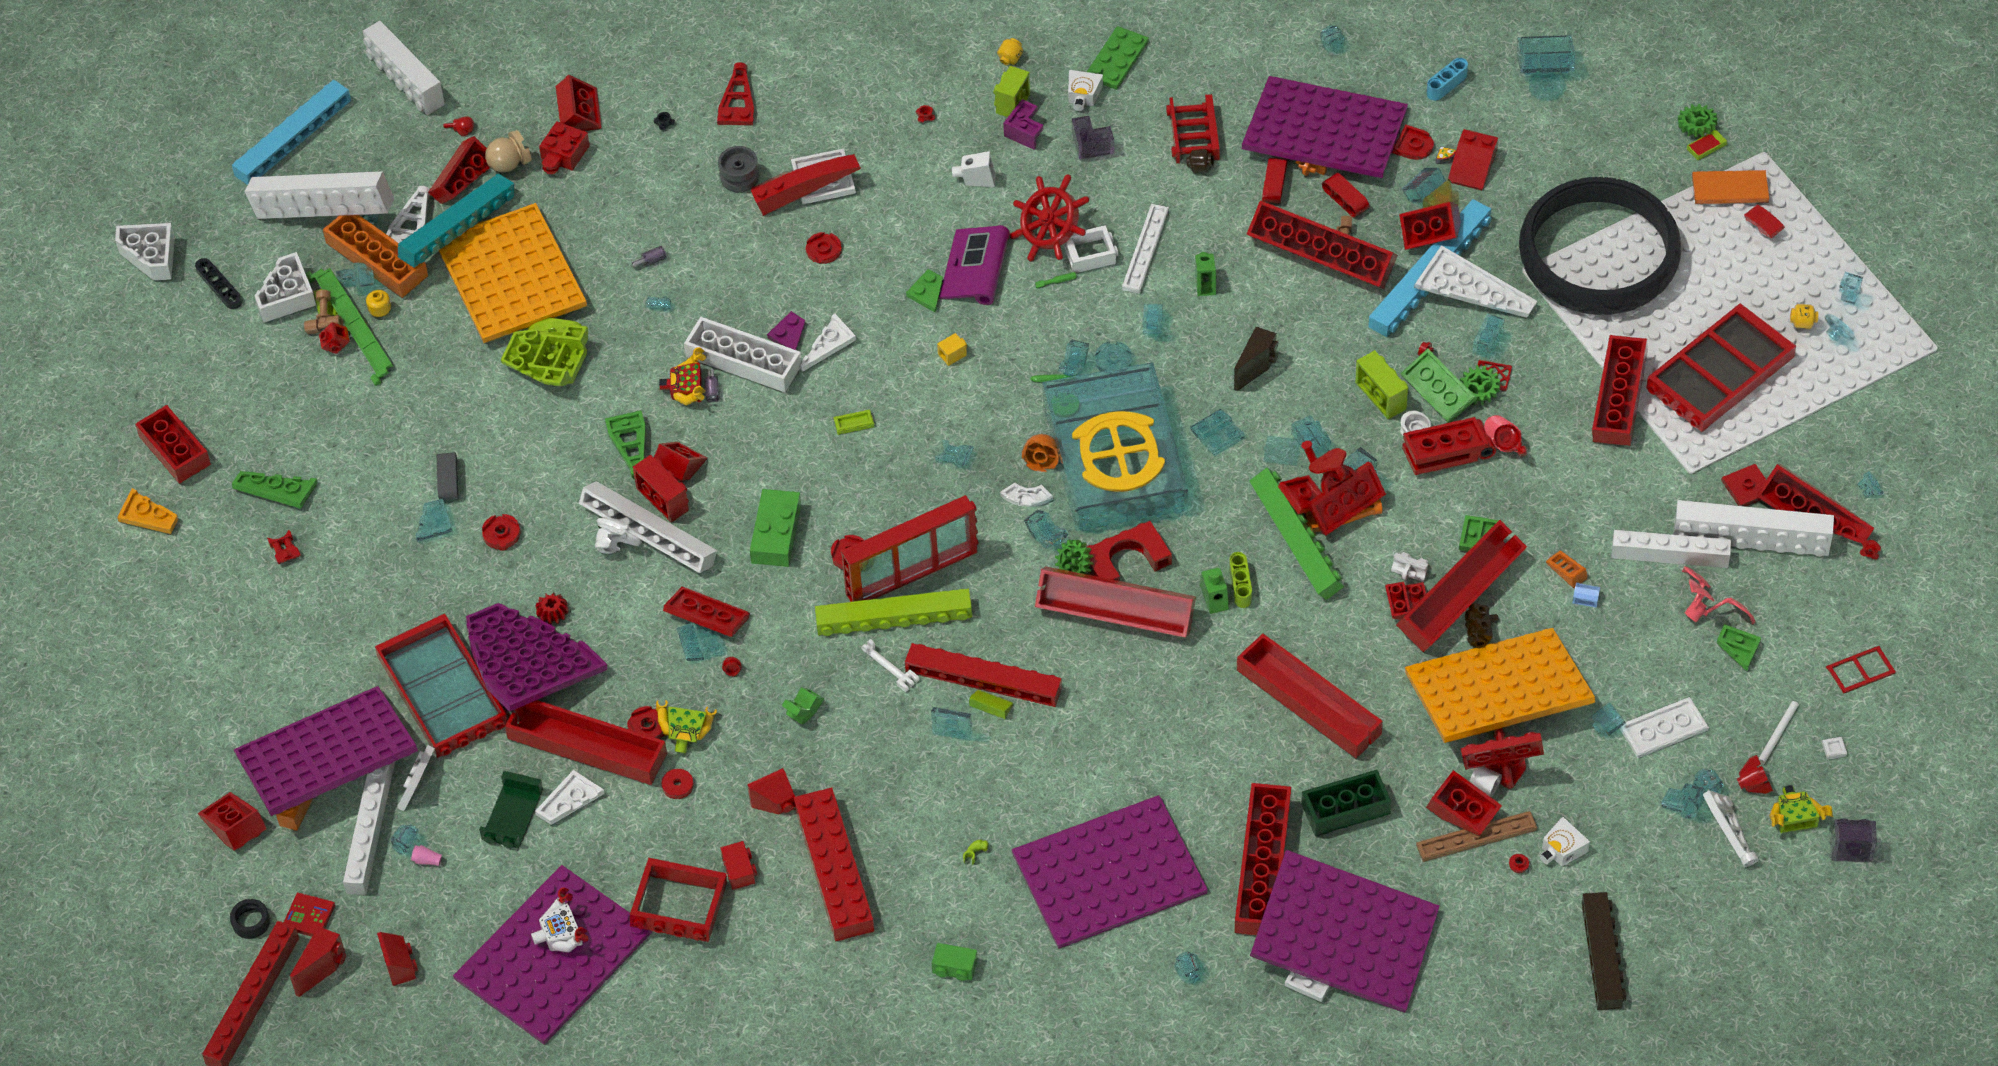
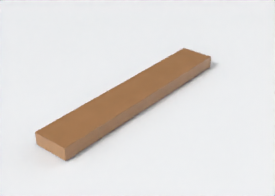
M1528 811L1490 822L1480 836L1463 829L1416 842V847L1422 861L1425 862L1537 831V826L1531 812Z

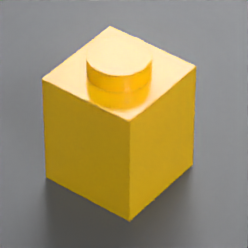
M956 333L937 343L938 355L948 366L967 356V343Z

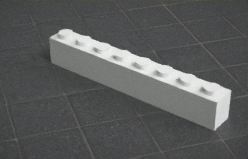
M597 481L583 487L579 501L580 505L601 517L611 518L629 525V533L698 573L713 566L717 554L716 549Z
M395 761L392 764L376 769L372 773H367L343 880L346 894H367Z

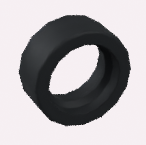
M245 899L238 902L232 908L230 922L238 936L245 939H253L267 931L270 925V916L265 904L260 900ZM247 911H259L262 915L261 920L254 926L244 927L238 923L239 917Z

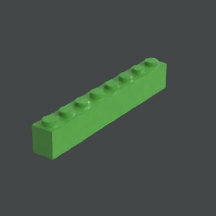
M1266 467L1249 481L1316 592L1327 600L1345 587L1341 581L1343 577L1332 567L1334 565L1332 559L1324 554L1325 548L1320 541H1316L1315 537L1317 535L1311 527L1307 526L1308 520L1303 513L1298 514L1278 488L1282 480L1276 470L1273 472Z

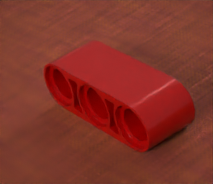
M1268 159L1262 194L1263 202L1281 203L1287 160Z
M1336 173L1322 182L1323 190L1351 217L1355 218L1369 209L1370 205L1366 197L1341 174Z

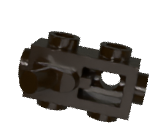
M1473 603L1465 614V626L1468 629L1467 641L1471 646L1483 647L1493 637L1491 624L1492 622H1497L1499 617L1497 614L1489 615L1488 606Z

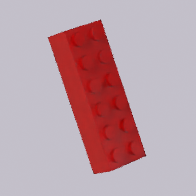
M1609 335L1592 427L1593 442L1631 446L1648 353L1646 338Z

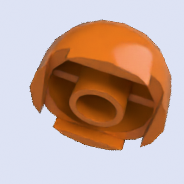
M1036 434L1030 437L1023 447L1022 459L1027 463L1026 466L1034 471L1047 472L1045 469H1054L1059 462V445L1053 437L1047 434Z

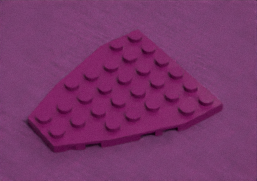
M500 603L466 616L470 648L486 688L509 712L607 670V663L585 642L580 640L577 643L571 640L569 634L564 633L562 635L556 632V627L534 616L523 617L519 615L518 610L510 609Z

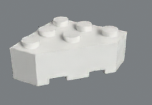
M171 223L116 226L115 241L120 255L152 280L172 279L175 235Z
M297 252L280 257L276 262L274 270L270 271L264 280L261 290H258L255 294V300L263 323L316 306L313 291Z

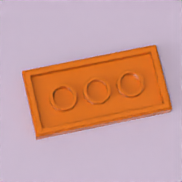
M1766 170L1692 172L1695 204L1769 203Z

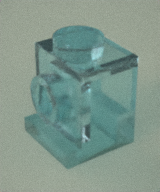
M1848 272L1844 273L1839 285V292L1842 293L1841 301L1855 305L1861 291L1863 277Z

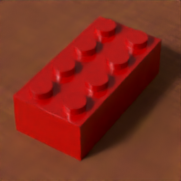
M168 405L135 423L139 438L179 484L211 465L207 450Z

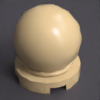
M518 130L509 132V138H496L488 145L485 159L490 168L497 172L505 173L514 170L519 162L522 165H526L532 161L529 148H524L521 142L524 138Z

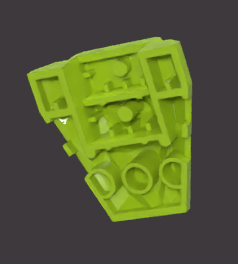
M568 324L565 325L564 329L557 330L553 326L548 327V331L538 332L537 329L516 331L513 333L500 361L502 364L543 384L555 386L572 384L587 355L585 345L588 341V327Z

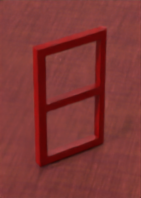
M1880 646L1826 666V669L1830 672L1843 694L1896 673ZM1877 651L1889 671L1869 678L1857 658ZM1853 661L1865 680L1845 688L1833 668Z

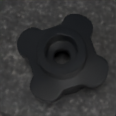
M661 112L654 118V123L658 124L660 130H665L666 127L674 125L675 120L671 119V115L668 112Z

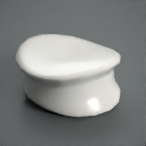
M1408 411L1401 417L1400 433L1402 436L1406 432L1431 427V421L1421 412Z

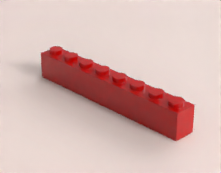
M911 643L905 659V672L911 670L916 675L1051 707H1056L1062 690V678L1055 675H1046L1034 670L1021 669L1017 666L1003 665L996 661H986L979 657H969L961 653L948 652L941 648L927 647L923 644Z
M281 921L276 922L202 1053L206 1066L229 1065L299 940L295 926Z

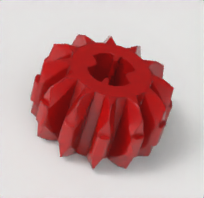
M554 592L552 595L545 593V598L539 597V602L535 605L538 618L544 622L548 621L550 625L553 621L558 624L559 619L565 620V615L568 614V603L561 594L556 596Z

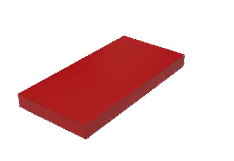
M683 586L663 606L664 612L729 637H733L750 617V612Z

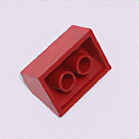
M571 75L566 76L555 86L560 123L582 131L601 129L597 88Z
M1446 202L1399 214L1405 250L1458 237L1461 219L1458 204L1453 202Z

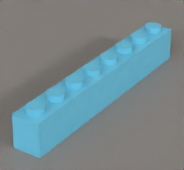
M335 80L325 85L309 101L300 106L297 111L288 116L278 127H275L272 132L262 138L254 147L250 148L241 158L237 159L232 164L234 176L248 185L252 177L264 175L351 101L349 89Z

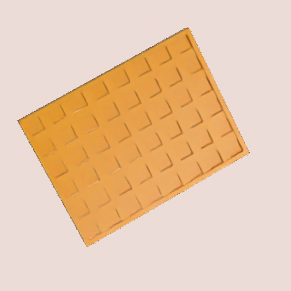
M536 203L480 222L438 250L483 343L528 328L538 321L555 318L587 306V301Z
M1553 628L1405 667V673L1444 743L1595 703L1594 694Z

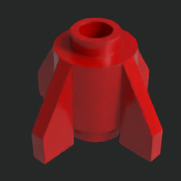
M1758 756L1750 757L1740 770V777L1737 778L1741 789L1745 788L1747 792L1763 794L1773 791L1770 782L1767 781L1768 778Z

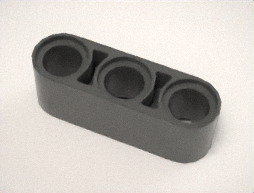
M456 452L437 454V490L439 501L457 500L459 497L457 496L458 467Z

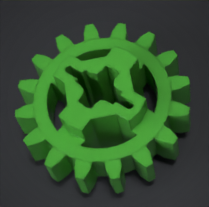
M1691 104V108L1685 106L1684 111L1680 110V115H1678V127L1682 128V133L1688 132L1687 136L1694 134V137L1697 138L1700 134L1704 137V133L1710 135L1711 130L1715 131L1717 126V113H1713V108L1708 110V105L1701 107V104H1698L1695 107Z
M1476 365L1475 370L1470 367L1469 373L1463 372V378H1460V381L1477 398L1474 401L1475 405L1478 401L1484 405V400L1490 403L1491 397L1496 398L1497 392H1500V379H1498L1497 373L1493 374L1492 368L1486 370V366H1483L1482 369H1479V366Z

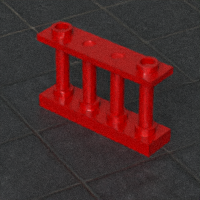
M1212 94L1205 95V102H1202V104L1174 106L1173 97H1170L1169 105H1166V113L1171 118L1174 146H1171L1172 157H1176V164L1180 163V155L1190 154L1192 150L1199 149L1209 150L1214 156V161L1220 160ZM1200 111L1206 113L1204 118L1176 120L1175 113ZM1198 125L1208 127V130H1205V132L1177 133V127ZM1210 140V143H1207L1205 146L1179 148V141Z

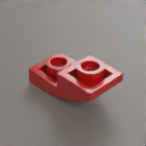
M1758 204L1744 214L1746 221L1757 226L1759 232L1769 238H1773L1785 228L1774 215Z

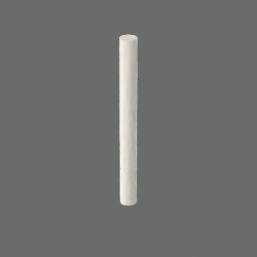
M1792 701L1765 746L1759 757L1761 764L1764 765L1799 706L1797 702Z

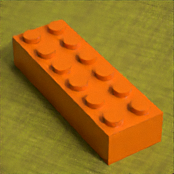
M340 215L323 229L326 244L401 298L428 277L425 262L413 268L398 258V242L360 215Z

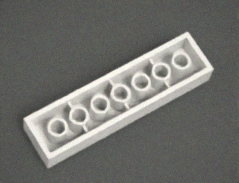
M383 171L252 177L244 191L257 219L388 214L394 201Z
M1678 500L1673 535L1730 539L1731 546L1739 549L1753 548L1759 551L1773 550L1779 553L1793 552L1799 555L1814 554L1821 557L1829 556L1833 536L1834 515Z

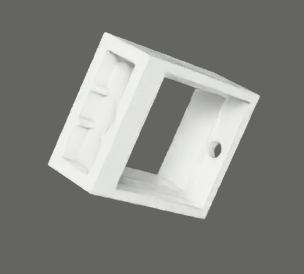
M1106 225L1085 230L1086 234L1084 236L1073 233L1071 238L1064 243V249L1072 271L1075 273L1116 264L1118 250L1116 245L1113 246L1112 244L1113 236L1111 232L1107 231ZM1104 239L1108 251L1079 258L1075 248L1076 245Z

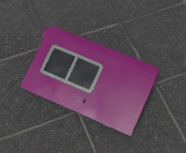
M1003 225L956 229L939 298L974 297L980 304H993L1010 236L1009 229Z

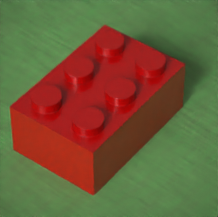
M649 455L633 466L636 489L670 523L689 511L686 486L682 482L679 483L670 470L667 471L659 459Z

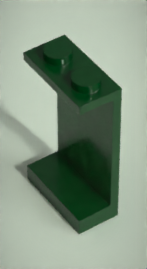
M503 771L501 776L503 787L486 827L480 826L479 831L481 839L489 844L499 843L506 848H519L542 794L541 779Z

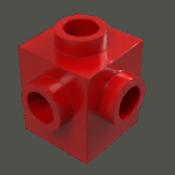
M331 322L319 334L321 348L335 354L350 342L347 327Z

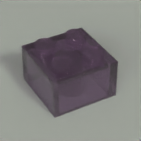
M1835 819L1830 838L1831 861L1872 862L1877 843L1876 821L1868 819Z

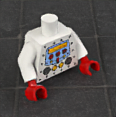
M565 887L560 888L558 891L559 898L555 900L539 919L541 930L531 933L535 945L546 941L550 951L571 952L577 946L582 945V941L587 942L589 940V936L585 934L587 929L577 927L568 903L565 904V901L573 899V895L567 893L569 889Z

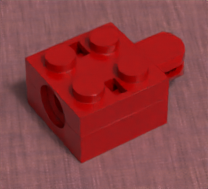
M556 121L539 145L541 160H543V171L547 174H555L560 167L573 171L590 146L588 132Z

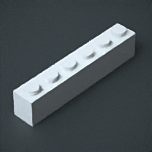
M1614 530L1611 558L1728 568L1731 540Z

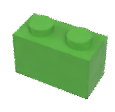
M937 943L932 960V973L939 977H955L961 981L972 980L978 960L977 950Z

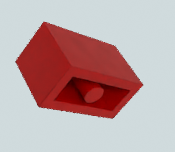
M744 841L720 847L731 889L734 890L755 884L754 876H757L755 864L750 863V859H752L749 847L745 848Z

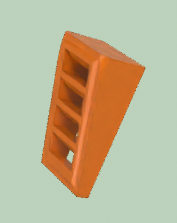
M1561 550L1546 560V563L1573 588H1575L1576 583L1581 584L1588 578L1586 568Z

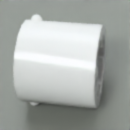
M1484 766L1475 768L1469 782L1492 797L1500 784L1502 775Z

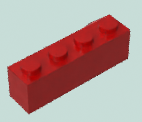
M475 136L462 141L428 193L440 204L456 197L470 183L474 182L482 173L490 168L485 159L487 148Z

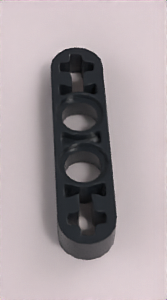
M201 258L196 261L195 268L198 275L229 309L239 308L242 304L240 294L215 265L207 258ZM212 276L218 277V279L215 281L209 280V278ZM222 287L228 288L225 292H219V289ZM230 295H231V298H232L233 300H236L235 302H233L232 300L230 301V299H229V296H230Z

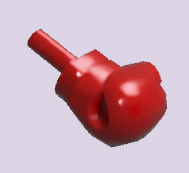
M464 116L454 119L453 123H444L443 127L453 128L459 135L467 136L474 128V121L471 117Z

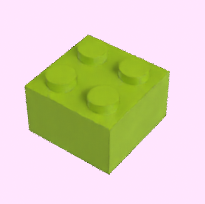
M1009 66L1007 71L1003 72L1000 83L995 85L993 94H995L994 106H996V114L1008 117L1022 99L1028 100L1030 96V73L1028 71Z

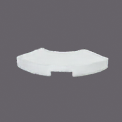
M1013 483L1000 492V496L1006 501L1024 507L1040 506L1053 500V496L1042 485L1026 488Z

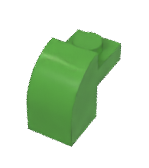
M801 687L794 701L785 699L782 707L787 709L786 715L800 724H805L818 711L824 698L808 688Z

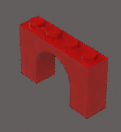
M1151 521L1140 523L1132 529L1124 530L1118 535L1105 538L1097 544L1086 547L1091 548L1089 555H1093V558L1090 559L1093 565H1089L1092 576L1120 581V575L1110 560L1117 552L1127 549L1142 553L1154 572L1172 565V554Z

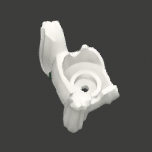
M607 517L597 520L599 529L596 535L595 548L599 552L604 554L616 553V551H620V548L617 546L619 542L639 546L642 543L641 539L628 532L629 525Z

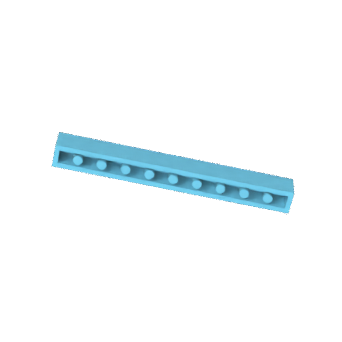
M1472 199L1460 213L1461 224L1458 237L1432 244L1369 316L1368 327L1385 337H1388L1391 332L1394 333L1399 323L1407 319L1411 309H1415L1420 299L1428 295V291L1413 287L1441 245L1461 256L1462 251L1470 247L1471 241L1479 237L1483 227H1487L1492 220L1491 208Z

